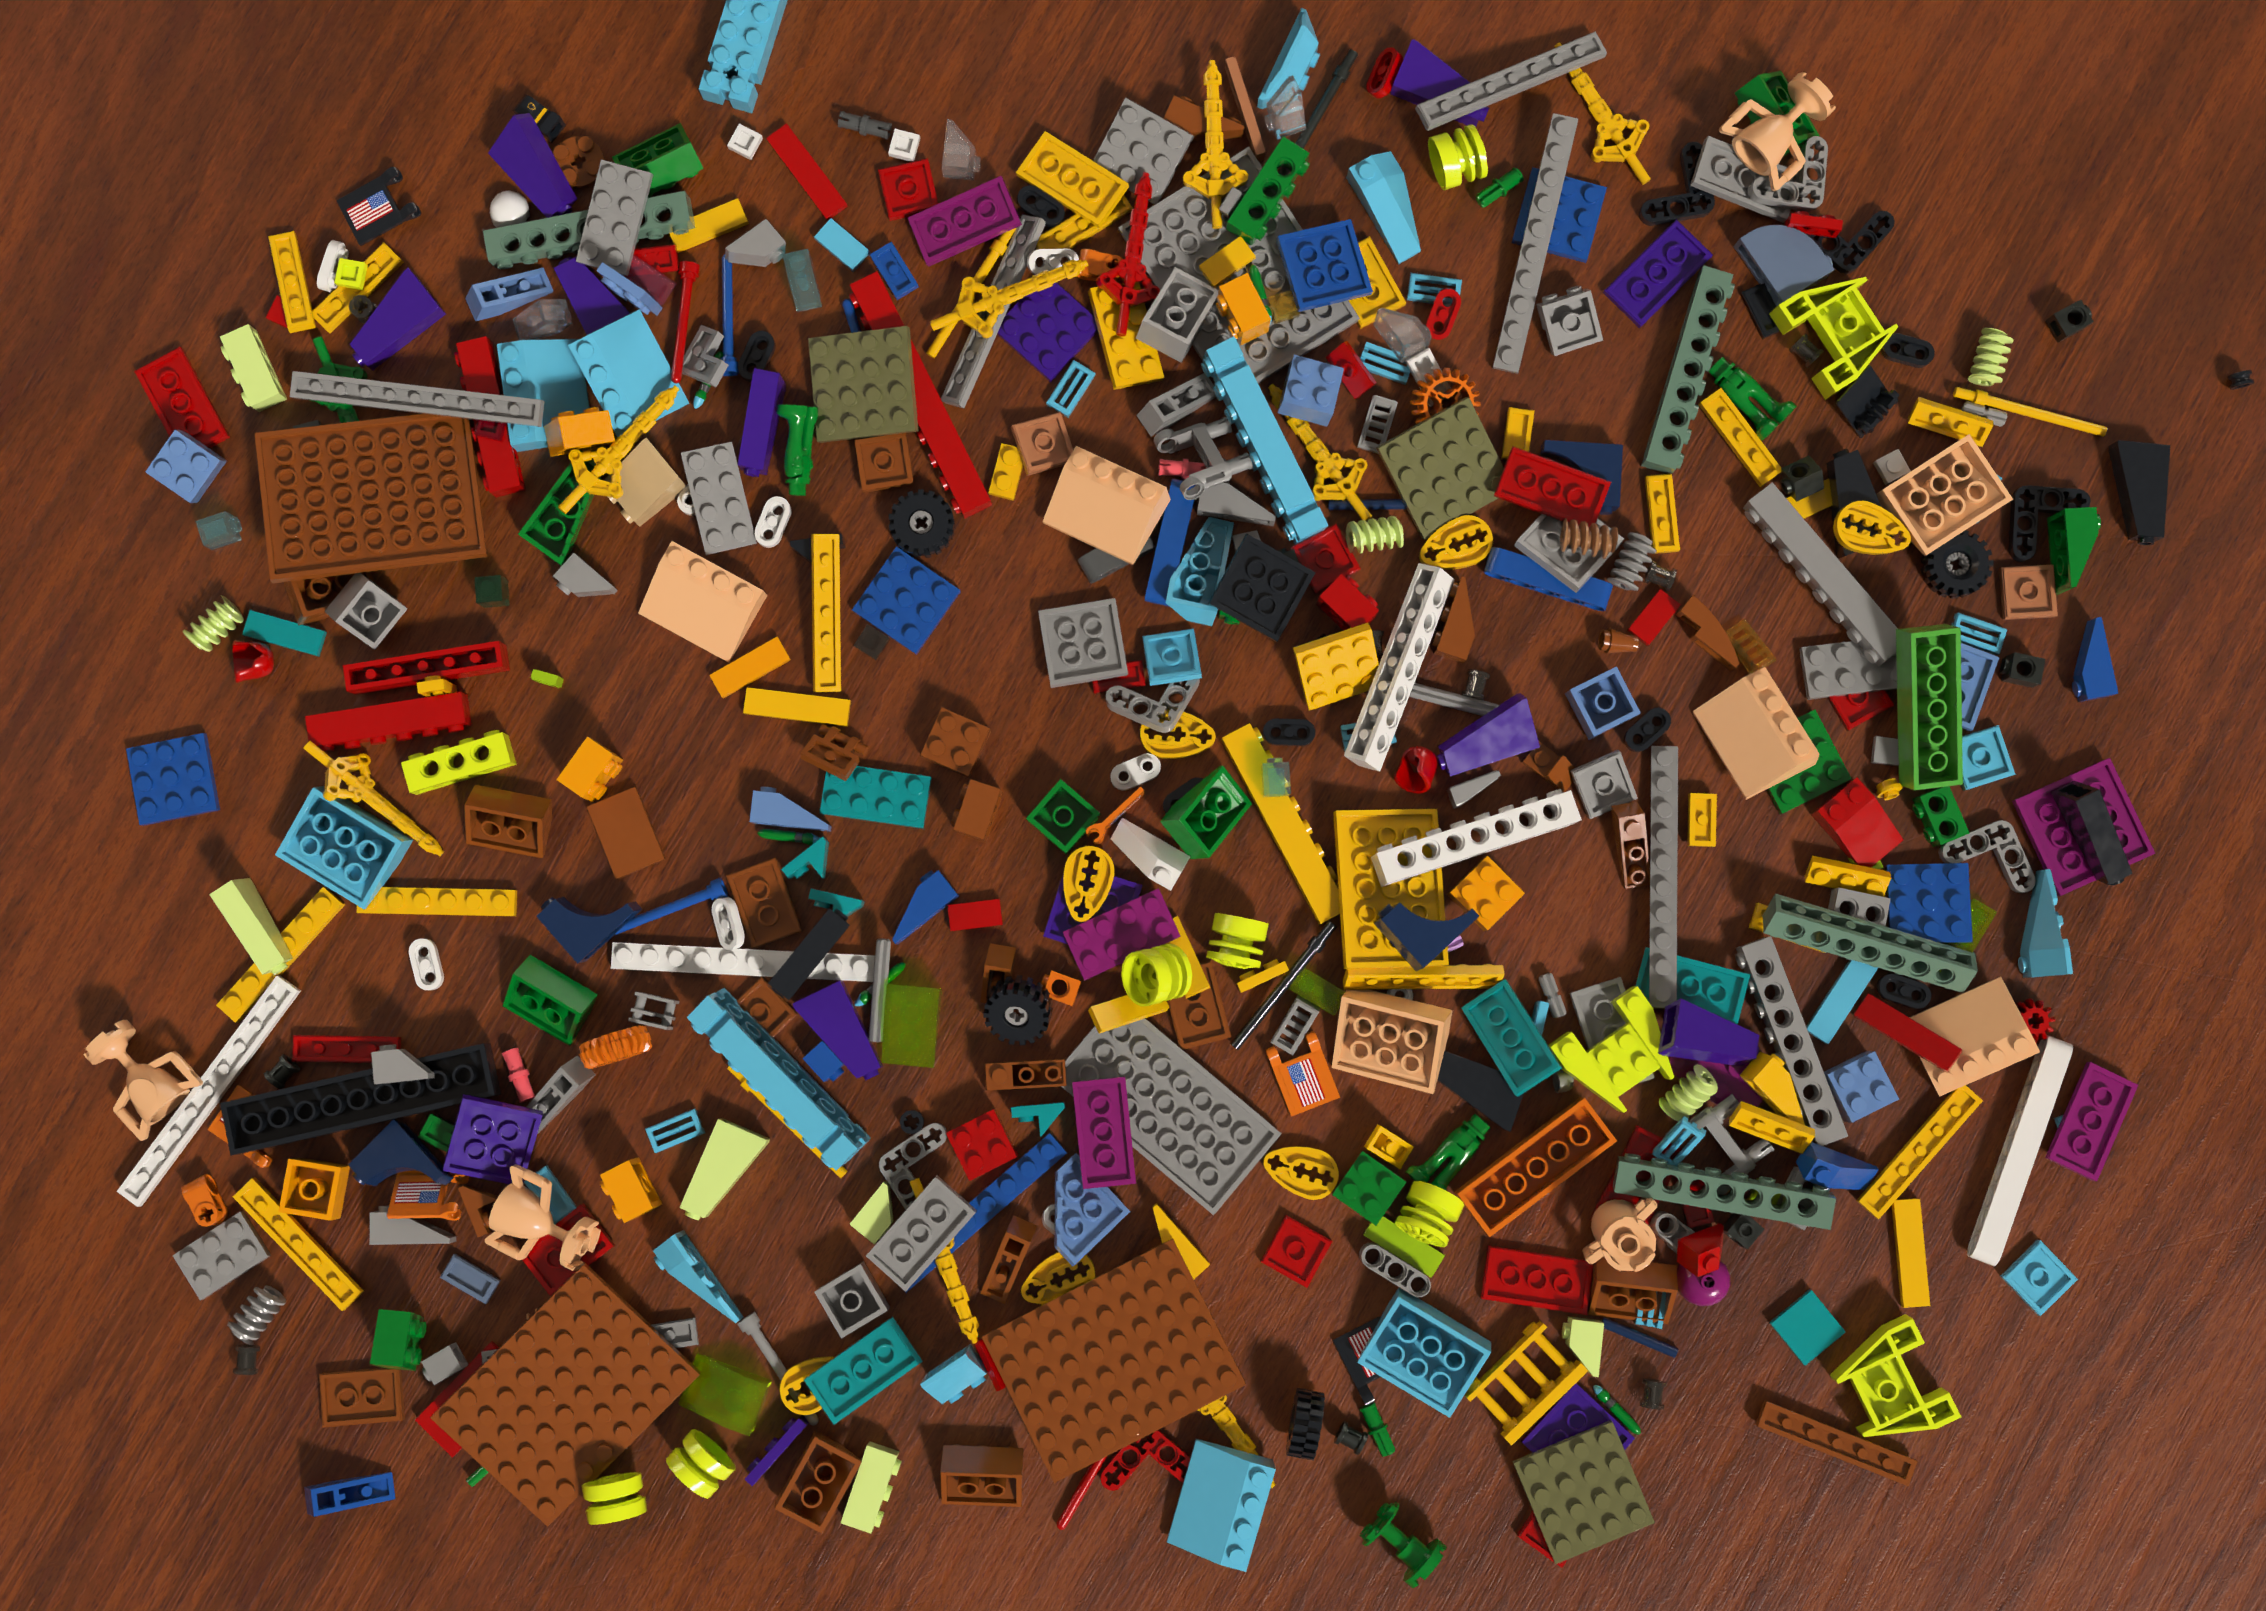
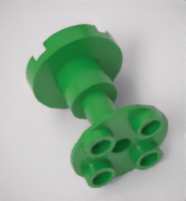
M1386 1502L1377 1511L1376 1515L1378 1518L1372 1525L1370 1523L1367 1524L1359 1536L1363 1539L1362 1544L1364 1546L1371 1544L1380 1535L1397 1549L1395 1555L1408 1566L1403 1581L1411 1588H1415L1419 1585L1417 1581L1419 1577L1425 1580L1443 1558L1440 1551L1446 1550L1447 1546L1438 1538L1425 1546L1413 1534L1407 1537L1391 1523L1398 1512L1400 1504L1395 1502L1389 1505Z

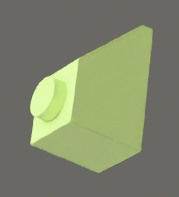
M887 1181L881 1184L850 1223L853 1228L873 1244H876L890 1229V1225L894 1222L890 1185Z
M1568 1316L1567 1323H1563L1562 1339H1565L1566 1345L1587 1368L1588 1373L1593 1377H1599L1604 1323L1600 1320Z

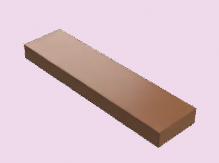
M1235 57L1227 58L1225 60V71L1243 126H1245L1244 130L1251 151L1259 162L1264 161L1266 150Z

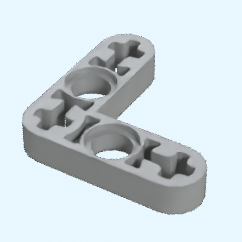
M1813 136L1802 145L1801 152L1806 162L1799 170L1798 182L1788 181L1780 189L1770 192L1769 177H1759L1749 185L1748 195L1750 199L1759 204L1811 212L1818 208L1824 199L1828 155L1826 141L1822 137ZM1812 145H1815V149L1819 150L1815 156L1814 150L1810 149ZM1808 168H1813L1817 171V180H1812L1807 176ZM1759 185L1762 186V190L1766 191L1763 195H1761V191L1757 189ZM1782 188L1790 191L1791 200H1784L1781 197L1780 190ZM1808 194H1811V199L1815 200L1813 203H1810L1809 198H1805Z
M1200 679L1187 680L1185 688L1182 687L1184 681L1170 683L1159 702L1125 687L1113 686L1106 692L1107 707L1119 715L1158 732L1166 733L1173 730L1198 688ZM1173 694H1180L1183 696V700L1175 704L1169 701V697ZM1119 695L1122 696V700H1118L1116 703L1113 702V698H1118ZM1143 704L1148 707V710L1144 714H1137L1134 712V707ZM1167 709H1169V721L1165 720L1163 723H1160L1159 718L1163 719L1167 714Z
M2001 820L1971 831L1965 836L1942 844L1939 848V857L1944 863H1960L1993 849L2011 890L2017 893L2029 892L2035 886L2036 880L2013 826L2007 821ZM1998 827L2006 830V833L2003 834V839L2001 836L1989 839L1988 835L1997 832ZM1974 835H1978L1983 841V846L1979 850L1973 849L1970 845V839ZM1950 847L1952 849L1964 847V851L1955 854L1956 859L1953 856L1948 857L1947 852L1950 851ZM2009 849L2017 853V861L2014 864H2009L2005 860V853ZM2022 866L2023 869L2018 870V873L2017 871L2011 873V868ZM2019 875L2027 878L2024 886L2017 885L2016 883L2019 880Z
M932 1123L883 1155L879 1161L881 1173L906 1210L913 1203V1200L908 1204L905 1199L914 1196V1192L912 1190L909 1194L901 1193L898 1188L899 1182L903 1179L910 1181L916 1179L908 1167L937 1149L946 1141L947 1130L940 1123ZM931 1128L935 1130L940 1129L942 1131L940 1135L941 1141L937 1142L935 1139L927 1144L931 1148L926 1150L924 1142L918 1136L922 1134L925 1139L931 1135ZM910 1142H916L920 1145L921 1152L917 1157H910L906 1153V1147ZM900 1149L902 1156L909 1163L904 1165L902 1160L895 1165L896 1171L892 1169L886 1170L884 1167L887 1164L886 1159L889 1157L891 1160H894L900 1156L896 1153Z

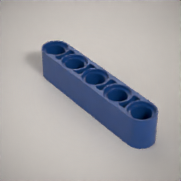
M1173 478L1169 490L1171 500L1164 512L1144 599L1146 602L1168 606L1165 602L1169 581L1174 571L1180 565L1194 500H1186L1179 489L1183 481ZM1193 485V486L1189 487L1187 490H1190L1191 488L1195 487L1196 485Z
M1497 547L1491 548L1484 569V574L1598 611H1606L1613 588L1611 583L1591 577L1575 593L1531 558Z

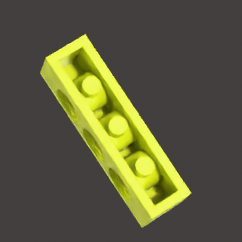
M493 730L484 733V738L481 739L466 738L460 740L458 746L449 748V745L434 748V753L428 755L417 753L408 756L409 760L401 762L409 793L418 795L517 765L509 735L503 732L500 733L499 730ZM487 747L489 750L488 757L480 760L478 756L480 749ZM461 754L464 762L460 767L455 768L453 764L454 758ZM437 762V773L430 775L428 772L430 764Z

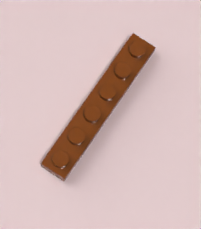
M1766 1400L1763 1402L1755 1424L1757 1427L1906 1486H1909L1918 1462L1913 1458Z

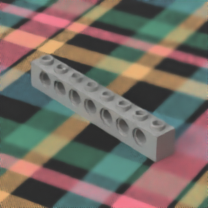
M1763 937L1736 947L1737 954H1735L1738 966L1740 969L1744 968L1745 973L1751 974L1747 990L1750 994H1754L1757 1002L1754 1004L1755 1011L1758 1017L1764 1020L1766 1026L1764 1028L1765 1037L1769 1043L1773 1044L1776 1052L1774 1054L1785 1063L1783 1067L1791 1076L1805 1126L1815 1129V1137L1811 1142L1824 1146L1848 1137L1772 937ZM1759 960L1764 962L1766 970L1762 975L1758 974L1755 970V964ZM1768 985L1775 989V996L1771 1000L1765 996V988ZM1778 1010H1781L1785 1015V1020L1780 1025L1774 1019V1015ZM1787 1035H1791L1794 1039V1046L1791 1049H1787L1784 1045V1039ZM1797 1060H1801L1804 1064V1070L1799 1075L1795 1073L1793 1068ZM1807 1085H1810L1814 1091L1810 1099H1806L1803 1095V1090ZM1817 1110H1820L1823 1114V1120L1820 1124H1816L1813 1121V1114Z

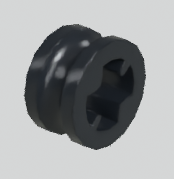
M2252 370L2241 371L2227 376L2228 380L2232 382L2229 386L2230 390L2254 384V379L2250 378Z
M916 1110L906 1111L900 1118V1127L908 1134H915L923 1128L924 1117ZM910 1114L913 1118H919V1123H916L918 1126L916 1129L905 1125V1121H908L906 1117Z

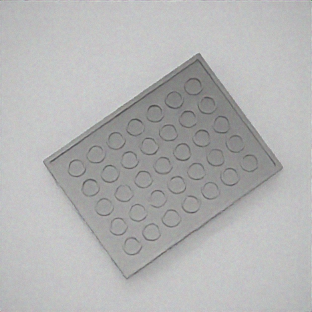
M1250 147L1230 158L1233 164H1236L1240 169L1248 173L1247 183L1237 188L1243 196L1262 169L1261 164ZM1229 168L1221 171V180L1232 176ZM1209 172L1201 176L1204 179L1210 180ZM1185 186L1147 209L1149 215L1147 228L1144 231L1141 264L1145 265L1147 276L1151 279L1153 285L1159 287L1160 291L1175 267L1211 286L1200 271L1199 265L1238 238V236L1226 230L1229 219L1224 217L1223 214L1222 228L1213 229L1211 199ZM1267 188L1263 191L1268 197H1273L1277 194L1272 188ZM1283 199L1280 202L1282 209L1275 219L1270 218L1265 225L1268 227V230L1262 240L1256 239L1253 245L1247 243L1255 254L1256 259L1215 287L1219 290V286L1246 273L1250 277V266L1252 264L1260 272L1268 300V307L1272 312V321L1267 333L1240 346L1244 354L1243 357L1258 384L1288 366L1294 355L1304 356L1360 320L1349 301L1301 312L1297 311L1276 238L1279 235L1303 229ZM1257 209L1249 212L1253 218L1263 216L1262 212ZM1130 221L1118 227V231L1125 242L1129 238ZM1215 304L1192 344L1202 361L1207 349L1231 338L1227 329L1229 322L1226 316H1220Z

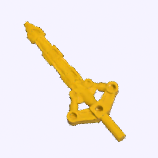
M1557 43L1555 48L1561 46V43ZM1581 68L1568 72L1572 79L1571 83L1578 94L1582 95L1589 111L1599 124L1596 128L1597 139H1595L1591 159L1594 162L1610 161L1623 163L1627 161L1642 185L1650 181L1651 178L1635 155L1644 135H1646L1649 129V123L1646 120H1627L1621 114L1613 115L1604 99L1600 97L1594 88L1595 85L1586 72L1584 73ZM1625 126L1627 129L1633 130L1630 137L1626 140L1622 133ZM1612 139L1616 144L1615 146L1604 147L1605 140Z
M1209 60L1207 71L1203 75L1204 85L1207 86V100L1204 101V114L1207 118V132L1205 133L1207 153H1203L1198 164L1194 165L1190 171L1184 174L1183 184L1211 199L1212 228L1221 229L1222 213L1219 210L1222 204L1221 199L1227 196L1231 188L1237 189L1240 186H1244L1248 181V173L1240 169L1236 164H1233L1229 154L1223 152L1224 142L1221 129L1223 110L1222 100L1219 99V85H1222V78L1215 60ZM1229 168L1232 176L1221 180V171ZM1202 169L1209 172L1210 180L1199 176Z
M1070 260L1063 263L1062 267L1051 271H1043L1033 275L1032 278L1019 283L1016 282L1000 290L996 286L987 287L985 284L975 282L972 277H966L962 281V289L958 304L956 305L958 310L930 321L931 327L935 331L962 320L964 324L978 332L983 338H990L993 335L992 328L997 321L998 315L1005 311L1004 305L1020 300L1036 291L1039 292L1047 289L1065 278L1069 280L1078 276L1085 267L1089 266L1087 260ZM975 292L982 294V299L974 303ZM987 311L990 315L984 321L977 313Z
M1271 384L1268 388L1272 396V403L1278 409L1283 390ZM1284 415L1288 420L1287 423L1290 428L1299 436L1306 446L1305 448L1317 463L1314 468L1316 478L1314 479V487L1312 489L1314 499L1316 501H1343L1347 499L1360 518L1368 521L1372 515L1355 493L1367 468L1366 460L1362 458L1357 460L1345 459L1339 453L1331 455L1321 439L1309 427L1310 424L1307 421ZM1343 465L1346 468L1352 469L1346 478L1343 477L1340 471ZM1330 477L1336 484L1324 485V479Z
M674 385L672 388L660 392L654 398L655 402L645 412L642 411L632 422V425L622 435L620 434L607 450L604 447H600L597 451L592 452L590 450L581 452L578 449L570 451L569 459L572 463L578 486L558 506L564 514L586 492L590 495L608 496L615 499L622 497L623 489L620 471L623 465L620 460L628 454L640 437L657 423L655 420L661 413L671 408L679 391L677 386ZM593 458L596 465L590 472L584 461H589ZM605 473L612 475L611 482L600 480L599 478Z
M311 741L304 746V750L328 768L325 772L323 797L326 800L334 801L336 798H351L354 802H360L362 799L378 813L390 820L404 834L407 833L416 840L418 845L426 852L438 856L444 853L434 837L422 831L415 825L412 819L403 812L401 813L386 798L373 789L375 781L370 778L371 773L368 765L371 759L367 754L362 753L356 756L338 757L334 760ZM359 770L361 776L356 777L351 772ZM341 780L349 786L348 789H340Z
M920 1178L909 1181L915 1198L924 1190ZM953 1238L935 1258V1262L947 1286V1294L952 1307L955 1306L961 1320L958 1322L960 1329L972 1341V1344H975L978 1341L979 1334L977 1330L979 1323L976 1316H972L968 1304L970 1299L965 1286L961 1284L957 1272L958 1268L950 1251L955 1244Z
M1226 1395L1197 1410L1201 1411L1203 1415H1208L1209 1413L1212 1415L1221 1431H1224L1233 1442L1232 1446L1234 1449L1258 1455L1255 1451V1444L1247 1433H1243L1236 1422L1237 1419L1224 1404L1227 1400ZM1274 1478L1271 1484V1488H1273L1276 1485L1274 1482Z

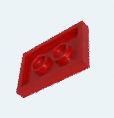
M583 1203L555 1225L569 1231L583 1217L597 1220ZM600 1224L596 1226L601 1229L594 1251L592 1253L587 1251L580 1259V1261L588 1266L615 1246ZM548 1234L539 1238L527 1257L523 1259V1262L549 1296H552L576 1271H572L560 1264L559 1259L563 1241Z

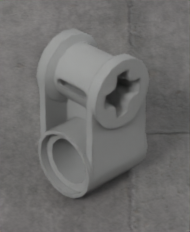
M1665 1211L1655 1212L1649 1223L1652 1231L1665 1241L1667 1246L1676 1254L1678 1239L1695 1233L1675 1216ZM1667 1217L1669 1219V1226L1666 1230L1661 1231L1659 1229V1222L1662 1218Z

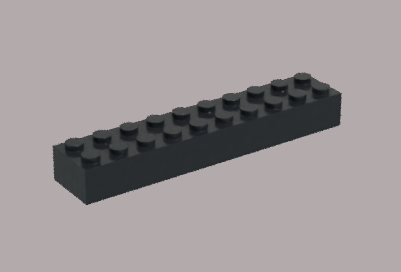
M482 1043L417 1058L434 1072V1078L374 1084L372 1068L220 1103L230 1156L459 1105L463 1094L484 1099L499 1096L501 1091L491 1043Z

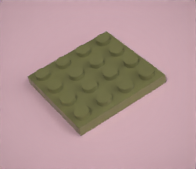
M901 326L808 338L814 407L819 408L818 419L815 423L817 442L823 443L918 431L910 327Z
M1469 397L1459 400L1376 447L1421 538L1424 540L1429 538L1447 522L1460 516L1469 515L1498 499L1494 497V493L1504 467Z
M1611 1420L1512 1461L1555 1564L1655 1523Z

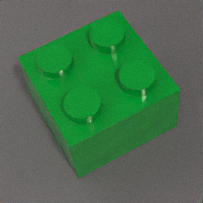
M1060 779L1029 814L1026 820L1067 855L1086 834L1087 828L1099 819L1101 813Z
M1362 1151L1332 1195L1377 1226L1406 1184V1181Z
M379 1309L370 1364L388 1369L416 1371V1365L420 1364L422 1358V1349H419L420 1340L424 1338L426 1333V1322H423L424 1317L412 1312Z

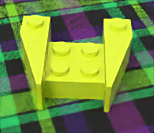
M1866 277L1801 291L1779 304L1769 313L1782 335L1808 320L1834 359V363L1811 378L1825 400L1854 382L1898 328L1896 323L1887 330H1884L1858 291V288L1868 280Z
M1638 986L1630 987L1610 1001L1625 1024L1587 1051L1582 1047L1573 1032H1566L1548 1045L1563 1071L1618 1112L1625 1113L1627 1109L1618 1097L1650 1074L1659 1070L1664 1079L1672 1080L1674 1078L1668 1056L1658 1054L1661 1032L1654 1009Z
M1906 1314L1881 1325L1830 1374L1831 1379L1837 1384L1850 1379L1870 1420L1855 1427L1864 1437L1938 1429L1961 1418L1950 1393L1944 1388L1940 1387L1928 1394L1920 1395L1901 1354L1925 1342L1913 1318Z

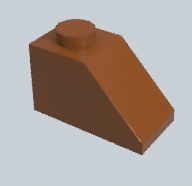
M990 943L984 967L981 1003H986L993 985L996 986L997 981L1002 979L1004 982L1006 977L1012 976L1016 952L1015 947Z

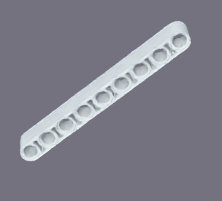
M2047 1035L2046 1040H2041L2038 1045L2040 1053L2035 1054L1967 1249L1968 1257L1992 1266H1996L2002 1256L2073 1052L2072 1044Z

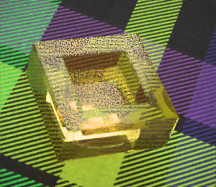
M1291 290L1267 298L1275 324L1300 317V312L1297 311Z

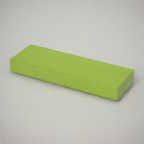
M1384 1216L1377 1226L1370 1222L1363 1234L1430 1278H1432L1445 1257L1444 1254L1430 1245L1410 1237Z

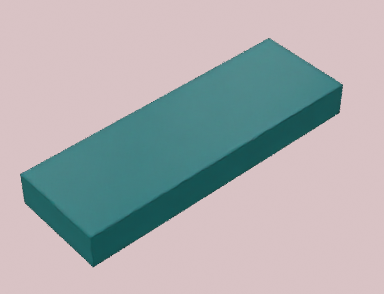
M252 610L249 611L242 635L318 657H320L327 634L323 630L305 625L298 626L297 623Z

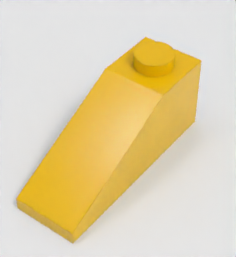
M1759 1052L1757 1058L1752 1060L1740 1074L1741 1078L1777 1115L1805 1125L1791 1076L1783 1067L1785 1063L1775 1054L1767 1055Z
M1157 1203L1154 1204L1153 1211L1162 1243L1172 1238L1174 1239L1193 1279H1195L1210 1265L1209 1261Z

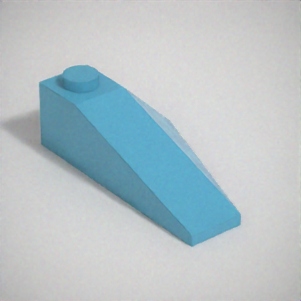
M1392 152L1371 155L1350 167L1346 178L1398 265L1420 253L1421 248L1404 172Z
M684 1230L674 1234L653 1250L656 1255L654 1260L661 1270L666 1269L670 1275L734 1323L743 1318L739 1309Z

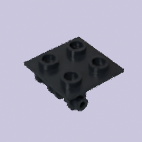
M1868 365L1838 399L1836 405L1859 438H1862L1867 433L1873 432L1874 427L1884 419L1883 416L1889 413L1887 409H1891L1894 404L1898 403L1900 395L1895 390L1888 392L1871 365Z

